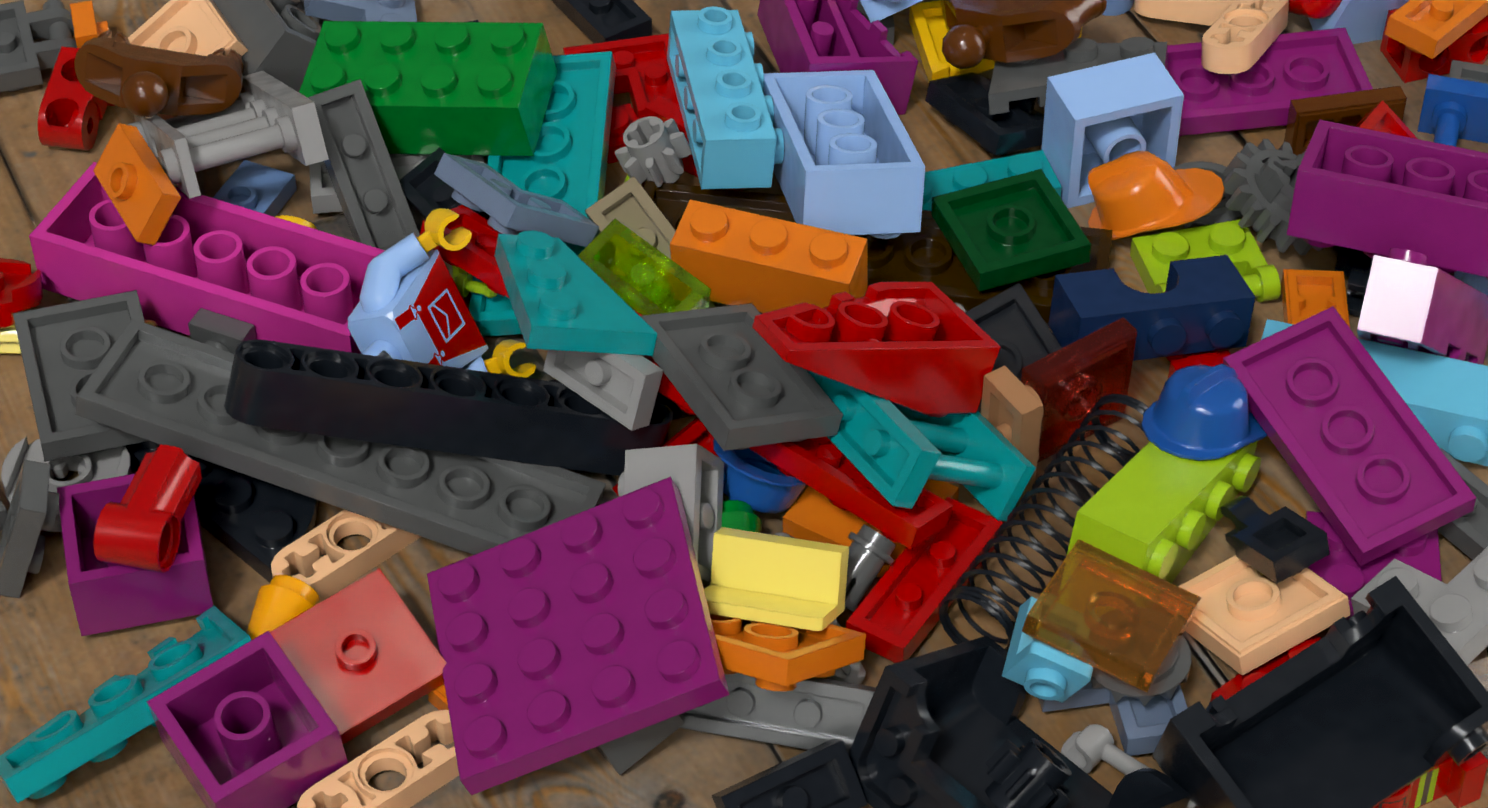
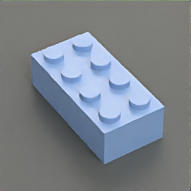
M875 71L764 73L763 94L771 95L774 105L773 128H781L784 137L782 164H774L773 171L795 222L849 235L869 234L879 239L896 238L901 233L921 232L926 166Z

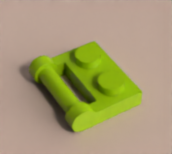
M1241 219L1132 238L1130 256L1148 293L1165 292L1170 261L1228 255L1255 295L1256 300L1260 303L1279 299L1281 284L1277 269L1272 264L1268 265L1249 227L1241 228L1238 225Z

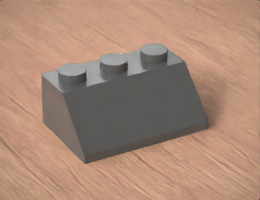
M213 0L248 49L242 56L244 61L242 75L265 71L299 92L323 22L331 20L305 15L304 0Z

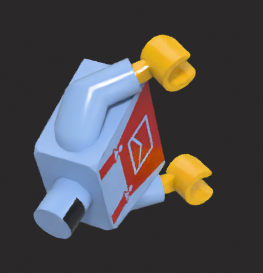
M445 208L431 211L424 223V233L418 237L414 232L373 258L367 265L359 297L360 301L349 315L347 326L361 354L528 378L536 370V365L532 363H524L514 369L511 368L509 362L511 354L517 349L526 347L524 342L512 339L503 340L497 344L493 350L492 358L484 361L481 355L489 348L438 249L433 250L437 246H441L450 251H458L470 242L472 233L464 227L456 228L444 237L445 227L448 223L459 217L458 213Z

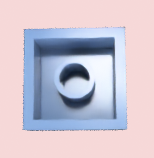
M1155 52L1047 77L1041 150L1044 151L1062 186L1061 199L1067 208L1095 202L1088 184V172L1094 167L1113 161L1127 153L1149 151L1168 162L1172 168L1175 167L1184 94Z

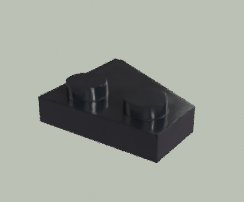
M972 72L929 81L925 101L942 113L949 123L958 126L979 142L981 148L994 155H1009L1013 151L1042 145L1044 114L1034 110L1036 97L1010 101V112L989 115L988 93L991 79Z

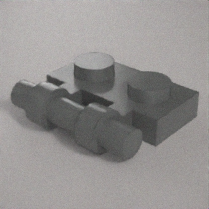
M24 0L0 4V92L18 91L25 87L43 84L40 70L54 69L61 46L77 48L76 40L72 38L74 36L72 15L65 9L62 1L48 0L44 3L43 10L26 13ZM41 38L47 39L46 41H41V42H36V43L33 42V40H36V39H41Z

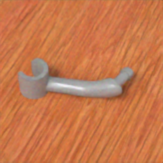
M1098 724L1089 725L1082 732L1073 733L1061 748V753L1086 773H1090L1101 760L1107 762L1124 775L1141 768H1150L1116 747L1110 731ZM1189 800L1186 808H1195L1196 805Z

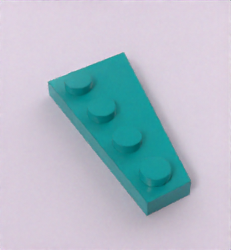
M212 606L196 618L201 628L199 632L181 642H177L174 637H168L147 653L151 661L145 670L137 675H114L93 690L94 693L88 700L90 708L84 713L78 715L75 710L63 711L1 754L0 778L17 803L28 797L39 799L60 788L67 780L66 774L91 760V762L96 763L115 756L128 744L127 738L150 724L156 726L147 704L148 700L252 640L250 636L217 607Z

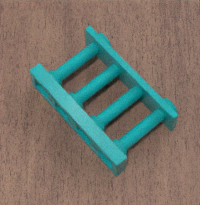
M807 370L843 413L837 435L827 436L828 439L892 506L912 509L927 480L931 479L962 484L998 521L1007 522L1008 515L1015 508L1036 467L978 410L976 413H948L945 417H932Z

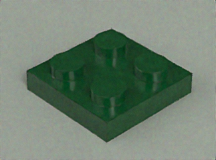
M1042 169L932 197L931 215L979 292L1090 262V241Z

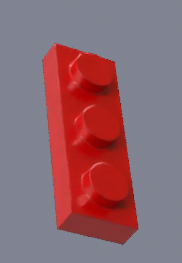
M947 496L945 501L952 504L953 507L946 527L912 549L906 547L848 618L846 628L866 634V649L895 663L908 660L940 620L938 615L939 603L950 590L956 588L957 580L963 573L969 571V565L977 556L982 554V549L987 542L994 539L995 532L1003 524L1002 521H998L996 518ZM994 546L988 551L989 553L993 552ZM981 562L975 569H979L982 566ZM967 579L962 586H966L969 580ZM954 600L949 602L948 608L954 602Z

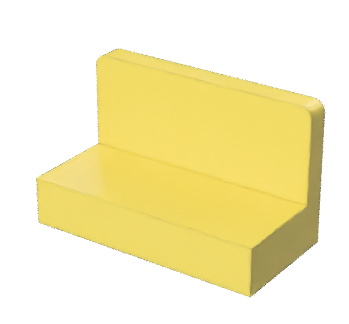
M722 527L714 533L711 582L704 589L709 613L812 631H822L845 610L849 546Z

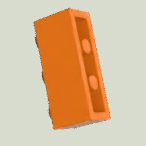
M690 199L670 242L673 291L682 295L731 306L752 303L759 312L767 313L804 302L823 308L829 305L831 296L834 294L847 292L856 299L864 297L868 288L867 238Z

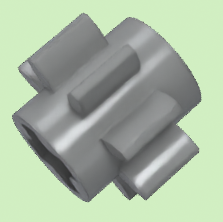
M654 116L643 117L631 123L623 133V141L626 147L615 151L621 167L628 174L629 178L634 176L640 184L646 181H654L657 187H661L663 182L674 183L684 172V163L681 158L692 154L690 145L684 133L679 131L675 120L670 118L663 123L660 118Z

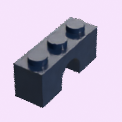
M1228 255L1170 261L1164 293H1144L1134 290L1120 280L1113 268L1055 275L1048 325L1074 368L1246 347L1255 295Z

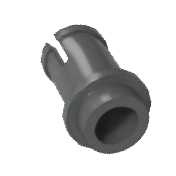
M863 524L857 534L850 532L848 535V539L852 543L849 546L845 608L852 612L856 610L858 603L883 565L886 563L891 566L894 562L890 555L896 545L865 524Z

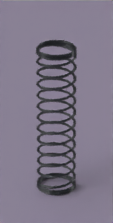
M1109 394L1098 400L1091 413L1081 422L1080 428L1073 432L1069 437L1068 443L1063 445L1058 451L1056 459L1048 464L1044 474L1039 476L1033 483L1032 490L1023 496L1019 506L1015 507L1008 515L1007 522L997 529L994 539L989 540L983 547L982 554L972 561L969 565V571L963 573L957 580L956 588L950 590L939 603L938 615L945 632L954 643L960 644L969 641L956 629L947 613L949 602L957 600L961 613L977 632L983 636L990 637L995 642L1007 644L1005 650H1009L1016 621H1012L1003 608L989 597L1002 604L1014 616L1015 620L1018 613L1009 603L1016 607H1020L1023 603L1009 597L996 585L991 576L1006 581L1015 587L1027 600L1030 598V595L1024 588L1043 594L1042 601L1049 603V593H1054L1059 589L1063 572L1059 571L1056 562L1050 556L1060 560H1066V556L1046 548L1033 536L1027 525L1040 529L1053 537L1067 554L1068 545L1064 541L1070 543L1071 538L1058 532L1051 526L1039 509L1057 515L1073 528L1075 518L1066 513L1057 504L1051 493L1066 497L1082 507L1086 502L1070 490L1063 477L1082 483L1095 494L1101 489L1092 484L1081 473L1075 461L1094 467L1103 473L1108 480L1115 475L1103 468L1093 458L1087 446L1104 450L1117 459L1123 467L1140 451L1136 444L1121 432L1102 426L1099 416L1116 415L1122 417L1143 431L1142 423L1130 415L1115 410H1100V408L1109 403H1122L1136 409L1143 415L1149 408L1140 400L1122 394ZM1093 430L1100 444L1085 441V432ZM1106 432L1112 433L1127 442L1135 452L1118 445ZM1081 445L1089 460L1073 456V447ZM1070 461L1078 476L1062 472L1061 463ZM1055 467L1056 472H1051L1052 469ZM1058 477L1066 492L1050 488L1049 478ZM1042 482H1043L1045 488H1040V487H1039V486L1042 484ZM1046 493L1054 508L1038 504L1036 500L1037 494ZM1031 498L1032 504H1027L1028 500ZM1034 509L1043 525L1025 520L1024 510ZM1019 514L1020 520H1013ZM1022 525L1032 542L1019 537H1013L1012 526ZM1006 530L1008 536H1001ZM1009 541L1018 557L1022 560L1001 553L999 543ZM1015 542L1029 546L1041 554L1052 565L1055 572L1044 570L1032 563L1020 551ZM994 546L995 553H989L988 551ZM997 558L1011 578L988 570L987 559ZM1003 559L1017 563L1029 571L1040 583L1042 589L1033 587L1021 580L1009 569ZM981 562L983 570L975 569ZM1037 572L1056 577V582L1051 588H1047L1043 578ZM978 574L985 575L992 588L1000 596L980 587H975L974 576ZM968 579L970 586H962ZM962 599L970 600L982 606L992 617L996 618L1005 628L1008 639L996 637L982 629L969 616L963 606Z

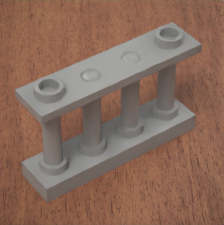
M259 71L243 76L245 92L240 93L238 100L221 112L178 116L163 120L158 115L142 118L134 115L136 122L127 125L137 127L173 185L190 199L201 196L195 172L280 148L284 153H288L305 166L329 160L314 101L265 71Z

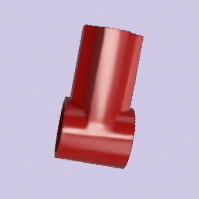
M160 444L156 451L146 453L121 502L110 501L100 512L93 541L96 559L102 562L161 573L169 571L175 561L180 544V521L202 480L200 463L188 457L182 448Z

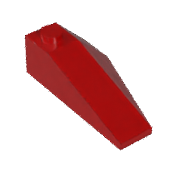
M878 282L868 285L864 297L855 299V297L847 292H841L831 296L827 307L820 308L804 302L756 315L752 328L785 362L932 417H945L948 413H976L982 399L984 375L992 372L1001 348L997 342L933 282Z

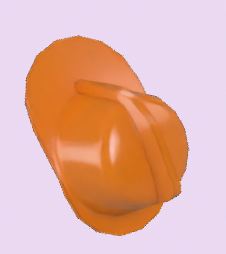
M1149 151L1127 153L1113 161L1094 167L1088 172V184L1096 204L1088 224L1089 228L1113 230L1112 240L1129 237L1140 232L1179 226L1193 222L1210 213L1221 202L1225 188L1221 177L1212 171L1199 168L1174 170L1168 162Z

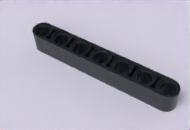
M256 339L243 341L237 345L224 404L226 412L233 419L253 426L620 476L624 472L625 450L662 447L666 443L673 419V412L670 407L656 399L649 426L631 431L559 382Z

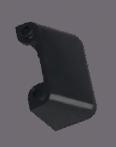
M1394 576L1367 594L1365 599L1371 606L1366 613L1362 610L1348 620L1342 617L1332 624L1325 637L1225 700L1220 695L1212 700L1206 709L1198 701L1171 718L1153 753V759L1164 774L1192 795L1190 800L1198 808H1374L1451 757L1459 766L1488 746V734L1486 732L1488 729V691L1397 576Z
M988 636L885 666L849 751L850 760L866 801L873 808H997L985 793V789L993 781L987 774L990 769L985 763L1007 739L1020 748L1022 745L1025 746L1032 738L1038 739L1052 749L1071 770L1072 775L1063 783L1069 790L1066 795L1072 800L1065 808H1186L1192 796L1166 774L1152 768H1141L1125 775L1117 785L1114 794L1104 788L1017 719L1025 700L1026 690L1023 685L1002 677L1008 651Z

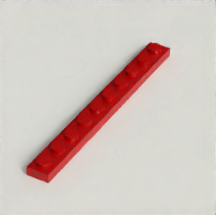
M464 205L450 209L458 213L459 217L448 223L444 230V237L452 230L464 227L472 233L470 242L458 251H450L441 246H437L433 250L438 249L446 263L460 267L484 282L494 293L509 298L494 256L498 234L502 233L487 224L488 220ZM426 220L422 221L420 235L425 232L424 223ZM634 310L640 317L643 316L641 313ZM642 355L643 357H645L646 359H648L649 361L658 366V364L654 361V359L651 356ZM663 372L658 392L677 403L678 407L684 412L696 415ZM827 436L806 439L800 442L791 441L749 448L775 464L783 474L799 479L826 496L836 507L850 511L879 529L887 539L900 543L909 549L917 546L947 525L953 507L952 504L923 487L912 509L892 506Z

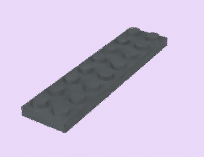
M131 319L76 396L75 415L157 444L182 448L184 453L473 555L600 505L606 483L560 467L259 427L239 422L233 419L224 407L235 354L135 319Z

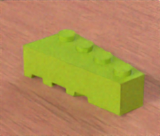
M1258 441L1246 445L1220 459L1200 461L1179 458L1160 450L1152 442H1149L1077 511L1054 607L1090 622L1091 627L1101 619L1117 613L1141 612L1149 614L1160 600V596L1166 592L1217 521L1224 516L1221 513L1220 507L1234 500L1240 491L1246 493L1252 486L1261 465V458L1254 455Z

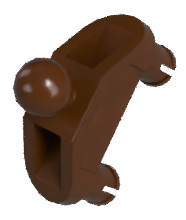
M941 0L943 17L948 31L943 38L942 52L946 61L959 69L975 67L982 59L1010 63L1052 56L1077 41L1082 26L1093 18L1102 15L1106 10L1107 1Z
M107 30L97 38L86 41L77 51L74 61L77 78L87 92L117 107L127 108L132 114L141 118L152 117L159 113L172 116H188L221 112L236 101L243 87L244 61L235 50L230 49L228 56H224L225 48H220L212 54H208V56L132 45L128 38L119 31L116 32L114 38H111L112 30Z

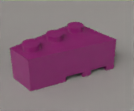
M760 0L757 16L780 73L874 70L897 114H906L918 60L909 51L901 52L900 54L887 40L888 29L879 20L870 23L858 11L859 0Z
M1390 248L1388 257L1374 255L1357 327L1358 338L1483 365L1488 345V295L1439 268L1427 266L1428 256L1405 249Z

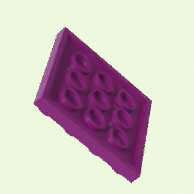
M671 476L427 573L439 653L446 661L442 671L459 777L471 795L730 695L681 494Z

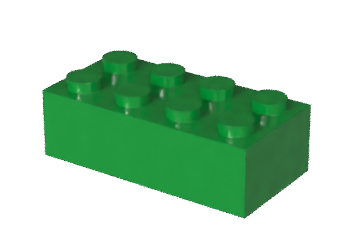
M324 21L299 93L308 98L361 79L389 154H432L440 147L445 153L451 155L534 156L557 75V68L543 23Z

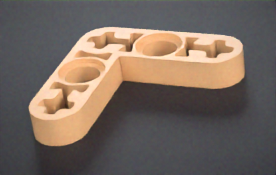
M1134 0V10L1139 15L1149 18L1211 26L1202 37L1201 65L1210 72L1237 74L1252 68L1287 27L1289 0Z
M344 509L280 550L274 556L271 563L272 578L276 575H288L297 578L311 586L318 593L320 602H322L422 536ZM349 535H364L370 539V542L365 547L357 550H346L337 546V543L342 538Z
M449 710L432 711L421 716L317 782L301 795L297 808H410L459 776L455 746L449 749L444 746L454 742ZM436 740H439L442 743L431 747V743ZM423 762V768H418L417 765ZM392 770L406 777L399 787L392 790L381 791L374 789L368 784L375 774L382 771Z

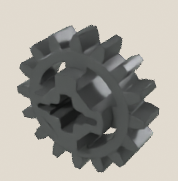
M1263 139L1258 147L1249 142L1240 153L1237 152L1223 172L1227 177L1223 182L1225 193L1232 195L1225 204L1227 209L1240 211L1243 217L1238 225L1241 228L1253 226L1252 229L1257 232V241L1260 243L1270 238L1275 240L1279 252L1285 253L1291 244L1300 255H1306L1312 247L1318 252L1323 250V247L1312 246L1302 238L1287 235L1297 171L1305 152L1298 156L1293 154L1290 143L1285 141L1278 150L1275 149L1269 139Z

